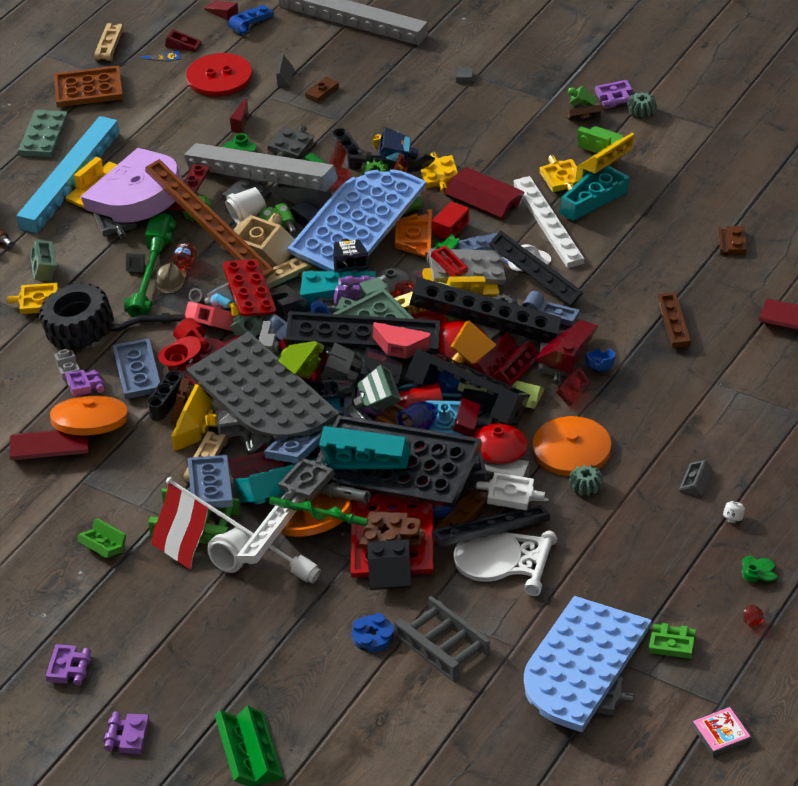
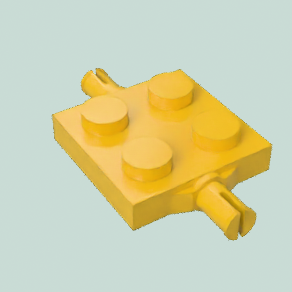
M432 152L430 156L435 157L434 162L420 170L423 180L426 181V189L440 187L441 192L444 193V189L446 190L451 178L458 172L452 155L438 158L437 153L434 152L433 156Z
M550 155L548 157L550 164L540 167V174L552 192L564 189L569 191L578 183L575 182L577 166L572 159L557 161L554 155L552 157Z
M58 283L21 285V292L18 296L7 297L8 304L19 303L20 314L39 313L44 300L48 299L51 293H55L58 290Z

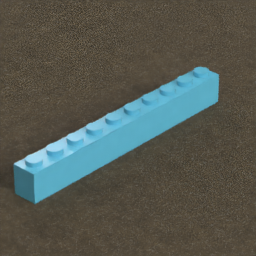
M101 116L97 118L16 215L20 230L37 234L45 226L46 222L65 201V197L76 187L74 174L95 157L100 158L115 138L119 136L120 129L117 120Z

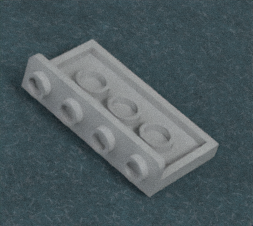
M429 249L427 263L430 264L433 281L447 283L448 278L451 276L430 256L431 252L436 249ZM450 249L469 268L467 273L463 272L461 276L457 275V277L484 276L485 284L505 285L506 277L501 254L497 251Z

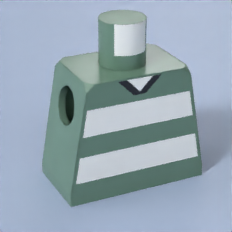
M379 365L358 383L361 395L354 399V404L358 409L366 406L376 412L402 401L391 370Z

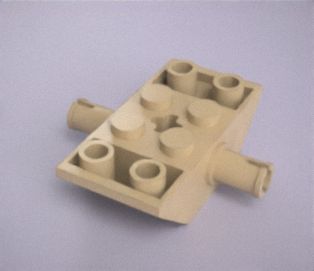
M273 213L268 221L250 215L239 222L233 229L272 267L288 261L292 255L288 253V247L295 239L281 225H278L282 221V217L279 214Z

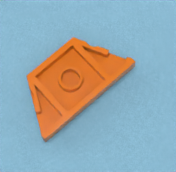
M432 209L426 210L427 214L418 216L416 213L409 217L401 218L396 222V249L427 258L428 251L431 249Z

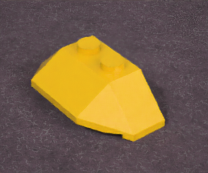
M195 384L177 421L176 428L172 432L171 441L175 451L201 441L204 434L209 430V426H206L205 415L214 414L215 409H213L212 400L200 385Z

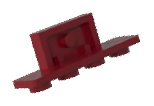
M194 164L183 182L195 194L210 171L209 167ZM176 201L169 207V209L177 210L180 213L185 211Z

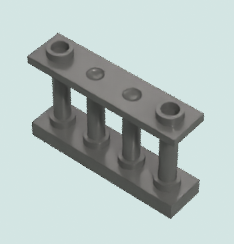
M430 596L428 598L429 610L411 624L406 623L401 618L394 622L395 637L454 682L460 677V663L478 650L486 656L490 655V640L485 634L478 632L445 607L441 601ZM433 617L442 622L425 635L417 631L419 627ZM448 628L457 633L440 646H436L431 642V640ZM463 639L471 644L455 657H450L445 653Z

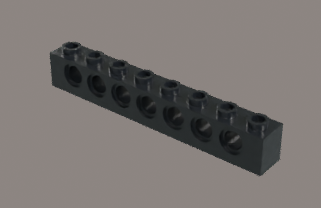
M420 277L416 278L409 305L470 321L471 323L543 343H550L557 337L561 317Z

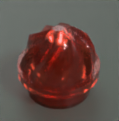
M749 605L744 609L743 620L749 627H754L764 621V613L758 606Z

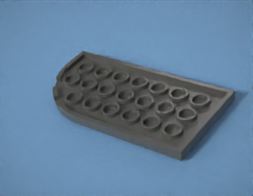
M249 331L187 369L188 375L242 426L259 436H262V434L273 436V439L289 440V437L298 435L305 437L322 430L324 426L332 424L340 415L333 406L297 374L292 373L278 361L279 358Z

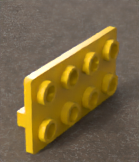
M95 157L74 174L76 189L65 197L66 201L85 209L80 196L115 168L117 164L108 162L102 166V159Z

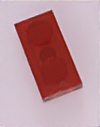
M580 367L575 368L556 393L567 406L574 404L591 381Z

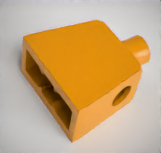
M467 321L450 347L456 353L452 359L462 364L465 361L469 365H473L494 348L496 344L473 323Z

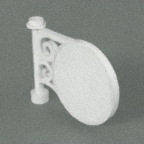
M546 531L541 537L505 532L488 535L485 538L471 539L468 542H459L454 550L455 566L465 577L482 582L496 581L514 574L531 576L532 579L526 581L524 591L530 596H538L542 589L540 578L550 548L556 544L557 537L552 531ZM532 562L536 564L535 570L532 569Z

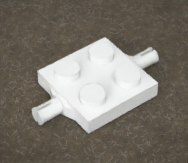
M494 472L493 479L489 483L478 481L476 489L488 490L487 504L527 510L532 498L540 500L545 498V492L534 490V479Z

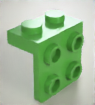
M596 126L591 129L580 127L577 130V147L598 153L615 141L623 138V135Z

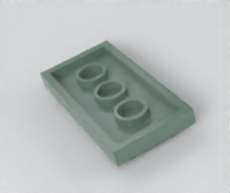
M35 110L18 149L19 156L52 157L68 119L67 111Z

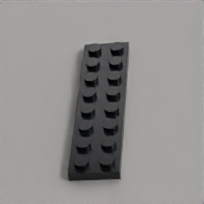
M289 311L286 345L316 341L324 345V347H333L334 343L351 349L371 347L383 350L373 338V324L376 322L430 333L428 349L438 352L440 321Z

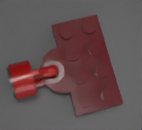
M186 318L180 321L174 329V339L177 341L186 336H193L199 339L201 343L199 353L191 359L190 363L179 368L181 376L190 379L189 385H199L188 375L187 369L239 338L240 335L223 343L217 339L204 338L205 329L194 318Z

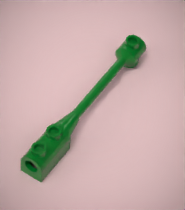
M159 213L150 217L145 233L147 249H150V258L139 293L133 294L131 298H125L124 311L131 317L145 315L146 312H151L152 301H149L146 296L147 288L157 256L166 247L167 242H173V232L171 231H176L177 227L176 221L167 213Z

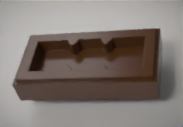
M325 77L307 90L305 97L318 103L339 87V82Z
M603 105L570 109L567 112V118H591V115L601 114L604 111Z

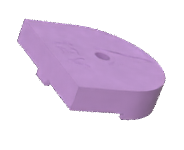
M137 148L80 196L87 211L112 217L115 222H135L150 218L170 207L175 200L145 172V167L160 159L182 180L176 162L167 155Z

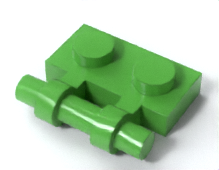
M662 623V625L653 624L649 653L691 659L696 629H689L688 626L683 625L681 627L669 626L667 623Z

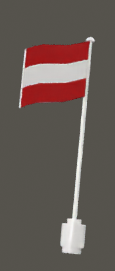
M167 478L168 489L165 503L154 527L152 545L191 570L194 552L204 531L208 509L252 537L254 533L174 482L173 478ZM270 545L269 549L290 562L291 573L306 583L310 582L313 584L321 573V569L318 568L317 564L303 555L295 556L292 559Z

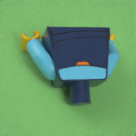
M385 127L382 135H375L372 141L373 147L379 148L378 155L386 156L389 160L405 162L407 157L416 159L419 150L410 147V137Z

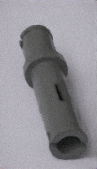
M336 482L327 483L319 492L320 494L328 495L330 498L338 497L365 504L369 503L371 499L369 491L340 486Z

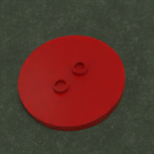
M215 53L195 60L188 67L186 78L189 87L197 93L207 96H226L242 90L249 84L252 78V68L250 63L241 56L230 53Z

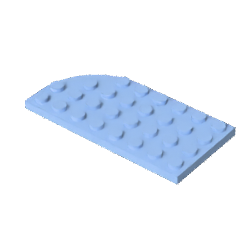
M372 170L365 172V175L360 177H352L337 189L288 247V253L326 271H334V243L347 238L349 240H360L368 251L369 256L427 186L426 181L398 170H390V172Z
M574 596L526 665L524 687L530 704H534L540 710V714L548 720L583 732L651 628L652 620Z

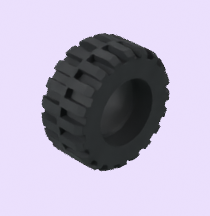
M76 283V285L72 286L71 284L67 285L63 289L59 288L55 293H51L48 299L44 300L39 311V318L47 339L51 344L68 350L73 348L81 349L83 346L88 347L92 343L100 341L102 336L105 337L108 334V330L111 329L114 321L113 312L106 293L98 286H92L89 283Z

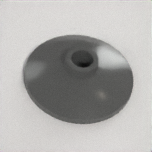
M388 267L376 273V278L380 277L384 283H387L389 292L400 291L409 284V275L403 269Z

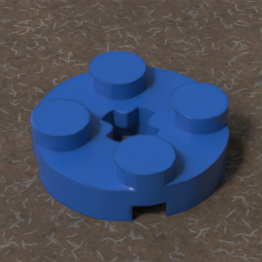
M381 613L365 616L353 622L352 641L359 649L362 647L367 649L368 652H379L386 649L394 638L392 623Z

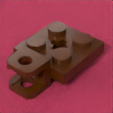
M369 512L367 518L368 525L367 527L365 526L360 541L361 549H368V542L409 539L410 547H417L423 544L425 531L420 528L421 521L417 518H410L408 513ZM383 529H389L385 533L381 532ZM414 536H419L416 540L412 539Z

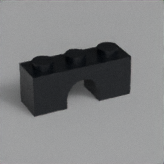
M286 284L269 290L276 307V312L280 311L281 318L286 322L288 321L289 311L307 312L309 308L307 300Z

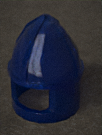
M425 401L413 403L398 413V425L405 426L402 415L406 414L413 422L409 427L430 430L431 426L435 423L438 408L433 403Z

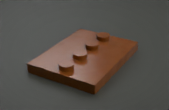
M119 65L54 73L57 107L123 99Z

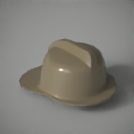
M172 263L163 265L157 272L155 287L158 291L165 294L177 292L184 284L187 271L182 266L173 265Z

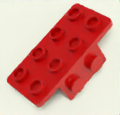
M255 259L224 261L222 267L240 315L275 314L276 307L258 261Z

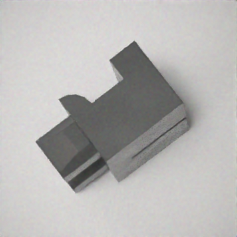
M334 343L320 378L323 380H328L329 377L335 380H349L354 385L363 361L354 358V351Z

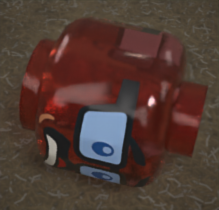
M189 243L179 244L173 252L172 262L180 270L190 269L194 266L197 251Z

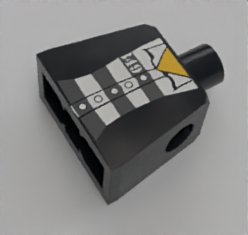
M345 238L334 243V273L369 269L368 251L360 240Z

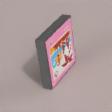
M731 706L691 722L692 728L712 757L752 742V736Z

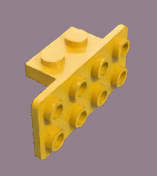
M431 268L423 269V278L433 281ZM484 276L449 277L447 283H444L488 297H496L499 294L498 285L485 284Z

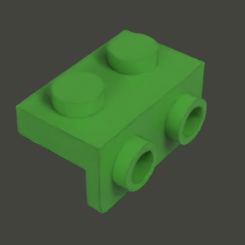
M97 518L94 519L92 530L80 533L77 541L85 545L86 548L99 553L100 556L110 558L123 553L127 535Z

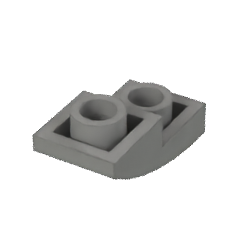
M64 349L54 354L63 380H66L65 373L80 370L72 350Z

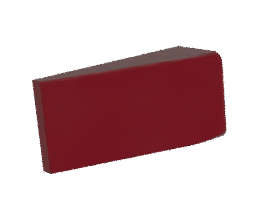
M213 1L204 8V10L227 20L239 13L238 4L235 2Z
M172 29L166 38L165 47L196 52L202 41Z
M247 99L243 100L230 117L232 132L243 133L248 117Z
M462 398L452 430L470 437L475 430L480 404Z

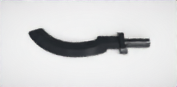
M367 152V156L349 154V161L363 163L369 161L373 163L375 159L378 163L382 160L383 164H387L388 170L415 172L431 165L435 157L425 154L416 161L398 162L389 160L386 156L372 155V152Z

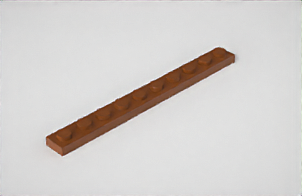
M160 159L145 167V172L236 260H257L264 279L273 274L274 269Z

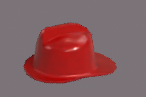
M186 336L175 341L159 352V361L166 365L169 371H179V368L188 364L190 359L199 353L201 349L200 340L193 336Z

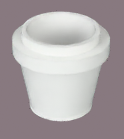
M255 187L237 194L231 193L226 197L227 200L225 201L228 212L237 224L250 215L257 216L262 209L266 208V203L261 193Z
M235 527L224 534L213 537L209 541L207 548L213 564L225 572H237L244 565V563L238 562L237 555L251 536Z

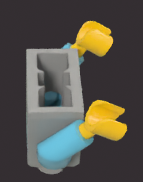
M229 283L207 294L208 297L205 298L207 306L219 309L222 307L231 308L233 316L239 315Z

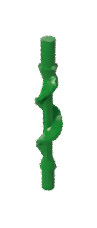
M272 496L269 499V504L280 506L284 509L290 508L296 511L299 509L308 511L314 519L319 521L329 516L349 524L353 523L366 527L368 525L367 518L354 516L353 514H344L336 506L332 509L324 510L313 507L311 501L294 503L288 499Z

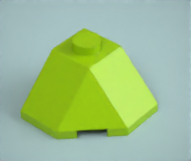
M316 341L289 345L281 352V357L278 361L292 373L309 379L320 365L321 359L318 356L319 352H323L324 345Z

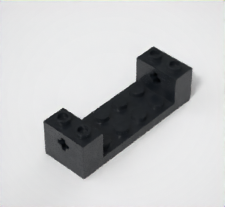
M416 349L405 376L411 379L410 383L420 387L421 385L435 383L440 371L453 373L452 377L458 380H468L471 386L476 388L483 387L487 389V393L494 396L498 395L490 414L491 417L496 418V423L508 425L519 423L530 394L431 349Z

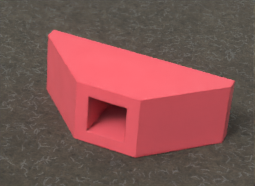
M188 302L184 319L194 318L200 324L232 331L229 326L234 323L233 319L237 316H233L227 310Z
M376 322L373 324V338L388 356L407 359L414 355L417 348H429L430 333Z

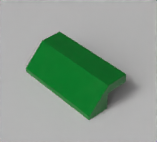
M248 705L237 716L219 710L215 714L233 781L245 786H258L281 780L283 774L264 712Z

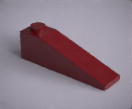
M579 320L544 346L536 358V362L572 373L596 332L598 325Z

